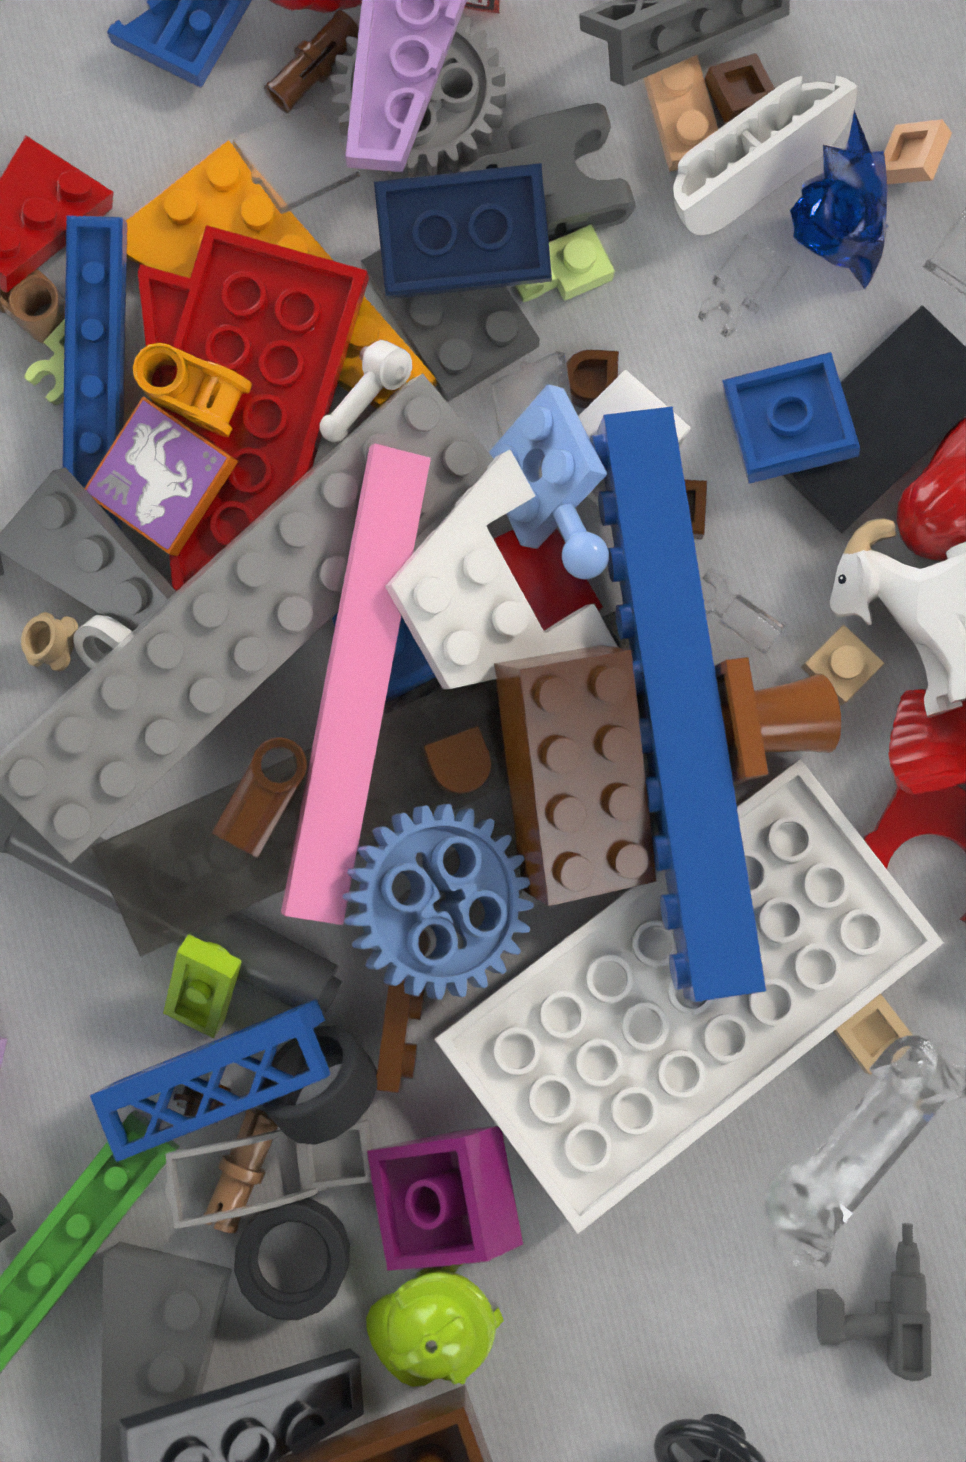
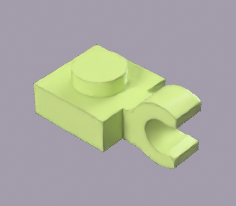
M591 224L549 242L552 282L517 285L515 287L523 302L533 300L554 288H558L563 300L566 301L612 281L615 270Z

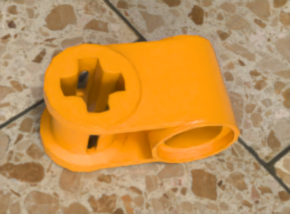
M163 343L149 344L141 349L135 357L133 364L136 382L154 403L223 437H229L232 431V427L228 423L242 393H249L252 387V383L224 366L203 361ZM165 365L177 367V376L170 385L161 388L152 385L153 374L157 369Z

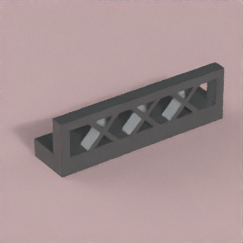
M612 0L580 13V31L608 41L610 81L626 86L790 15V0Z

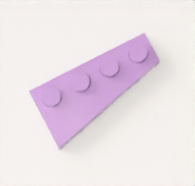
M362 0L345 154L347 168L403 172L467 0Z

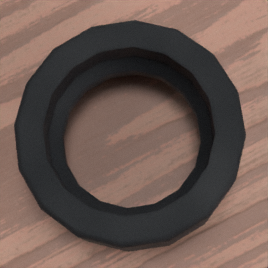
M318 1026L313 1028L328 1067L342 1064L336 1078L325 1091L312 1100L296 1105V1102L303 1088L262 1104L263 1110L283 1133L298 1144L317 1145L343 1134L353 1127L368 1110L377 1091V1069L371 1057L350 1032L339 1026ZM296 1037L281 1047L275 1054L271 1066L292 1076L309 1070ZM266 1078L262 1089L277 1082Z
M311 1198L260 1211L247 1224L235 1248L234 1273L241 1293L256 1310L274 1319L300 1320L319 1313L336 1297L349 1267L350 1243L344 1225L329 1207ZM286 1222H299L314 1228L322 1237L328 1252L327 1267L322 1278L312 1288L299 1293L282 1292L272 1287L263 1277L258 1264L259 1247L264 1236L275 1226Z

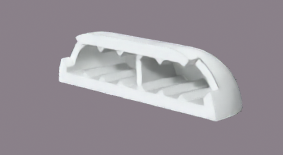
M802 76L795 77L779 85L693 147L679 161L678 173L673 184V200L683 224L696 235L714 233L730 224L814 163L833 145L847 125L855 107L858 86L841 76H836L835 83L822 81L802 83Z

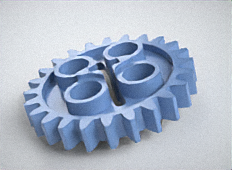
M451 804L438 805L434 816L428 805L420 806L413 809V822L405 813L392 816V825L395 833L384 826L373 829V835L379 844L378 848L368 845L358 847L357 851L367 862L365 868L348 869L347 874L360 882V887L358 891L344 893L343 899L358 904L359 912L350 915L344 921L346 925L362 926L364 933L352 943L353 948H372L374 950L365 966L368 969L378 970L388 965L383 980L385 984L396 986L405 978L404 990L409 995L419 996L425 986L428 998L442 999L447 986L452 996L464 997L467 991V981L476 988L484 989L488 987L485 969L498 974H504L507 971L500 958L502 953L520 954L521 950L511 937L513 932L527 933L530 931L528 925L517 919L518 911L534 908V903L519 898L518 890L530 885V881L526 877H516L513 871L525 860L524 856H506L504 853L512 840L511 836L503 835L490 838L494 829V820H481L473 827V809H462L454 818ZM449 846L455 848L460 858L459 869L453 876L448 874L443 864V855ZM417 853L423 856V868L419 867L416 863L415 856ZM400 872L407 876L411 885L410 895L403 904L397 902L392 893V882ZM438 891H444L446 899L439 904L441 911H435L433 903L440 898ZM476 899L480 900L485 910L484 920L477 929L474 928L469 919V908ZM426 926L431 927L436 936V946L428 957L423 956L418 946L419 935ZM456 933L461 935L464 942L461 949L457 947L458 939Z

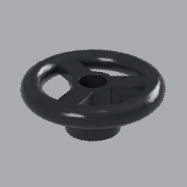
M706 1414L700 1420L679 1419L669 1422L658 1431L654 1440V1453L658 1462H679L672 1451V1444L674 1442L694 1459L693 1462H766L761 1453L746 1440L743 1428L734 1420L720 1414Z

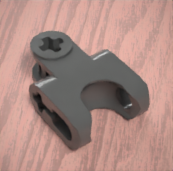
M599 103L568 108L532 117L518 123L508 134L512 150L487 154L478 158L470 168V171L541 163L549 242L591 224L595 231L621 224L629 218L636 208L631 187L627 181L622 178L596 180L587 177L579 170L575 163L578 158L587 153L600 150L606 143L611 123L606 108Z

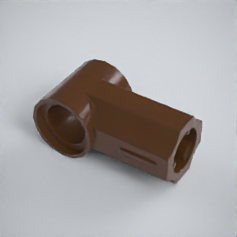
M283 737L271 738L261 743L254 752L250 765L215 825L212 834L259 858L298 785L304 778L307 764L306 756L301 747L293 740ZM282 749L288 751L297 762L295 775L284 783L272 782L262 772L263 759L273 750Z

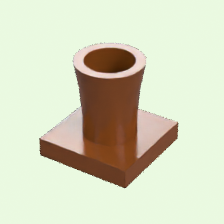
M749 657L727 659L714 666L734 786L769 775L765 753L793 751L831 753L836 749L841 735V711L836 691L825 675L816 674L792 683L754 690Z

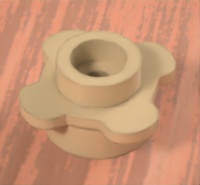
M42 612L32 618L24 627L21 636V647L26 655L27 662L35 667H39L43 663L49 664L52 670L58 672L65 670L70 663V654L74 648L73 638L78 629L77 621L69 616H65L61 620L54 619L53 615L47 612Z

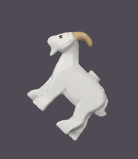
M883 518L867 521L853 533L840 560L829 602L830 611L838 618L851 615L859 616L868 626L872 624L869 603L880 598L898 625L913 641L921 655L928 679V687L924 696L927 716L930 718L962 707L961 701L966 700V542L949 549L946 552L947 560L923 569H917L871 549L877 542L893 538L897 535L895 523L892 520Z

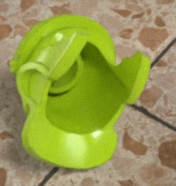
M463 1264L423 1268L416 1273L415 1278L404 1283L395 1293L383 1295L370 1307L366 1316V1327L371 1345L386 1369L400 1382L411 1387L426 1386L434 1379L451 1381L453 1385L458 1383L463 1385L466 1383V1378L485 1361L491 1351L496 1329L502 1324L504 1318L499 1307L493 1312L486 1295L477 1285L468 1278L455 1273ZM435 1341L437 1345L435 1347H429L427 1345V1342Z

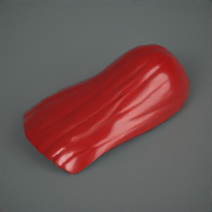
M966 417L946 434L921 475L902 492L897 506L896 520L901 540L910 551L925 559L945 561L948 559L946 552L949 549L966 542Z
M927 689L906 690L902 694L892 726L894 729L890 732L891 741L888 752L891 772L899 789L910 794H921L966 783V700L961 701L963 706L929 718L924 704V696Z

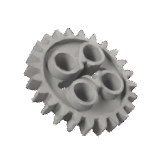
M468 16L461 19L458 23L421 122L427 128L417 133L405 166L408 167L409 178L417 176L419 167H427L430 175H438V164L446 163L454 173L459 172L458 156L462 154L467 159L475 162L477 160L476 142L490 147L492 144L491 128H501L502 110L500 108L506 107L507 89L502 88L505 86V68L498 67V48L486 49L487 32L485 30L470 36L471 24ZM349 36L346 38L349 56H336L338 74L331 76L333 94L336 95L332 97L334 114L340 116L338 122L342 135H348L358 39ZM452 91H462L468 94L463 98L457 99L447 96ZM388 171L389 176H393L396 173Z

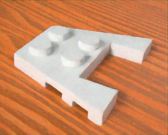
M511 450L493 459L485 473L473 487L464 493L455 504L456 507L438 528L429 534L385 586L443 689H452L496 679L494 663L598 645L617 647L594 604L583 606L543 631L488 531L487 525L535 497Z

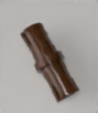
M338 10L333 14L331 20L309 42L302 40L294 48L295 56L264 86L268 97L279 109L285 113L290 112L293 106L318 81L324 83L333 74L331 67L336 63V56L344 55L347 51L346 38L349 36L358 39L359 27L346 12Z

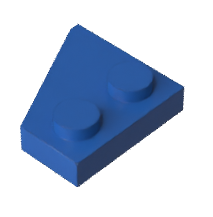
M147 0L149 8L147 11L124 26L120 20H117L110 25L107 34L113 45L202 88L252 0Z

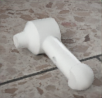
M385 340L376 341L371 346L362 348L360 359L362 360L364 376L332 414L324 416L321 420L319 428L324 439L333 443L342 441L347 437V430L383 387L395 390L406 383L412 371V358L406 350Z

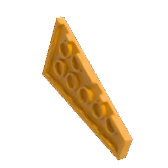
M229 140L126 220L127 258L139 265L142 264L188 278L191 276L206 225L334 261ZM364 296L338 381L339 387L348 392L354 388L364 376L360 351L362 348L371 346L379 340L388 341L410 354L412 358V371L406 382L423 373L430 383L436 387V377ZM383 387L371 401L370 405L377 409L398 389L390 390Z

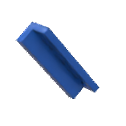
M317 998L126 1076L89 1095L116 1162L326 1079L331 1075L313 1031V1028L325 1021ZM296 1037L309 1070L292 1076L271 1066L278 1045ZM265 1050L261 1061L251 1057V1055ZM236 1063L256 1073L248 1095L240 1097L219 1087L227 1065ZM212 1072L209 1082L199 1078V1076ZM266 1078L277 1082L262 1089ZM183 1084L204 1094L195 1116L188 1118L167 1108L175 1086ZM160 1093L157 1102L148 1099V1097ZM214 1099L223 1103V1105L210 1109ZM128 1105H132L152 1115L145 1136L129 1142L117 1112L118 1109ZM162 1120L169 1124H172L171 1126L159 1130Z

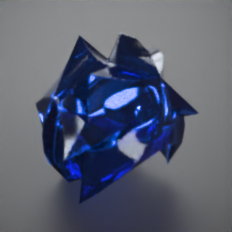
M854 110L846 147L839 148L823 145L824 172L803 183L801 189L802 196L790 209V214L794 226L793 237L799 245L833 265L849 268L862 287L866 289L882 258L886 229L889 227L886 223L887 172L884 151L871 152Z

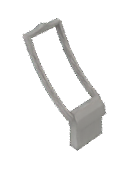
M368 1120L357 1121L353 1127L337 1138L317 1145L298 1144L295 1142L301 1191L244 1207L187 1219L182 1217L176 1159L241 1147L287 1135L281 1129L236 1140L165 1154L168 1172L165 1196L172 1207L174 1229L225 1220L275 1208L317 1195L318 1191L328 1190V1187L372 1182L367 1150L372 1149Z

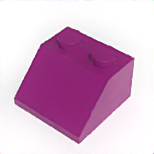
M498 1125L452 1131L367 1150L387 1271L488 1262L523 1245L503 1132Z

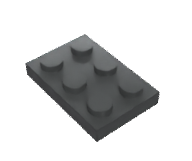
M381 249L361 260L362 269L367 270L370 283L419 359L436 377L437 387L447 402L539 347L540 338L506 287L387 300L385 296Z

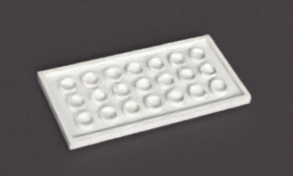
M801 759L791 764L737 806L766 992L693 1002L684 998L683 989L676 990L674 988L669 966V955L677 953L674 930L665 929L660 908V896L668 894L664 870L657 871L655 869L657 882L628 889L434 1038L577 1234L582 1232L944 943Z

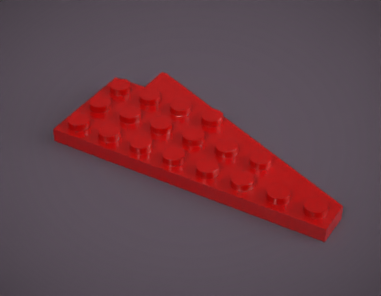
M208 225L205 227L190 278L140 264L138 280L146 346L155 343L171 345L203 361L224 366L252 383L249 393H242L228 423L232 427L229 437H223L210 432L183 416L161 407L238 461L178 556L169 554L172 586L176 591L313 467L322 438L319 428L320 422L324 416L329 414L369 281L367 270ZM165 365L157 369L153 374L152 385L159 388L170 385L177 376V367Z

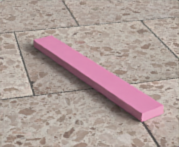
M376 443L369 447L281 914L284 916L339 925L344 923L348 901L343 899V894L350 891L352 880L347 871L348 869H354L401 620V614L385 586L413 554L431 460L430 457Z

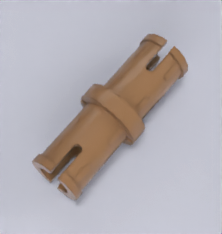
M253 1107L245 1111L246 1115L236 1139L278 1129V1126L271 1118H268L264 1110ZM273 1139L232 1148L229 1155H222L218 1165L222 1173L207 1210L203 1215L247 1205L254 1185L261 1184L266 1174L262 1166ZM242 1216L217 1221L214 1228L226 1233H236Z

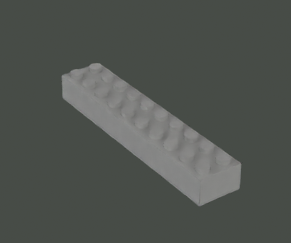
M423 373L406 382L348 434L346 438L336 445L0 752V795L70 864L338 612L366 462L371 445L376 443L431 458L416 538L488 469V465L494 458Z

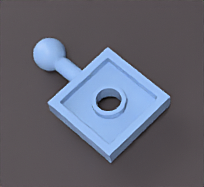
M547 384L489 451V454L495 458L511 450L535 494L534 498L506 513L520 545L538 548L559 527L566 542L562 550V562L565 569L576 578L591 579L603 572L608 563L609 552L602 538L586 531L575 508L605 478L607 473L564 388ZM543 459L542 477L539 478V465Z

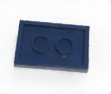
M541 163L374 182L384 287L387 300L552 282Z

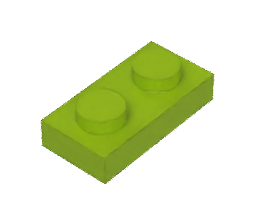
M188 934L176 954L163 1014L214 1039L225 1021L242 960L230 955L225 948L216 943L204 942Z

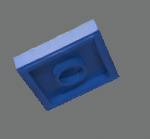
M831 352L722 380L723 392L748 484L859 456L860 445Z

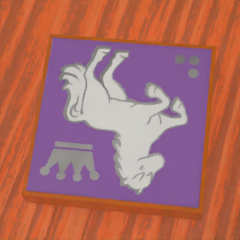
M143 396L84 489L98 504L170 555L178 556L238 461L153 401Z

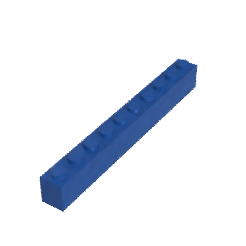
M673 406L606 414L602 417L597 429V435H591L590 441L607 473L604 478L606 491H600L598 494L599 514L602 525H611L614 547L608 548L609 559L607 566L611 582H620L623 604L616 605L617 630L621 640H629L632 652L636 696L641 717L639 725L642 752L647 756L650 777H645L649 813L655 812L659 833V835L652 836L654 862L657 871L664 870L668 891V894L660 896L661 915L665 929L674 930L677 953L669 955L672 982L676 990L683 989L685 999L693 1002L766 992Z

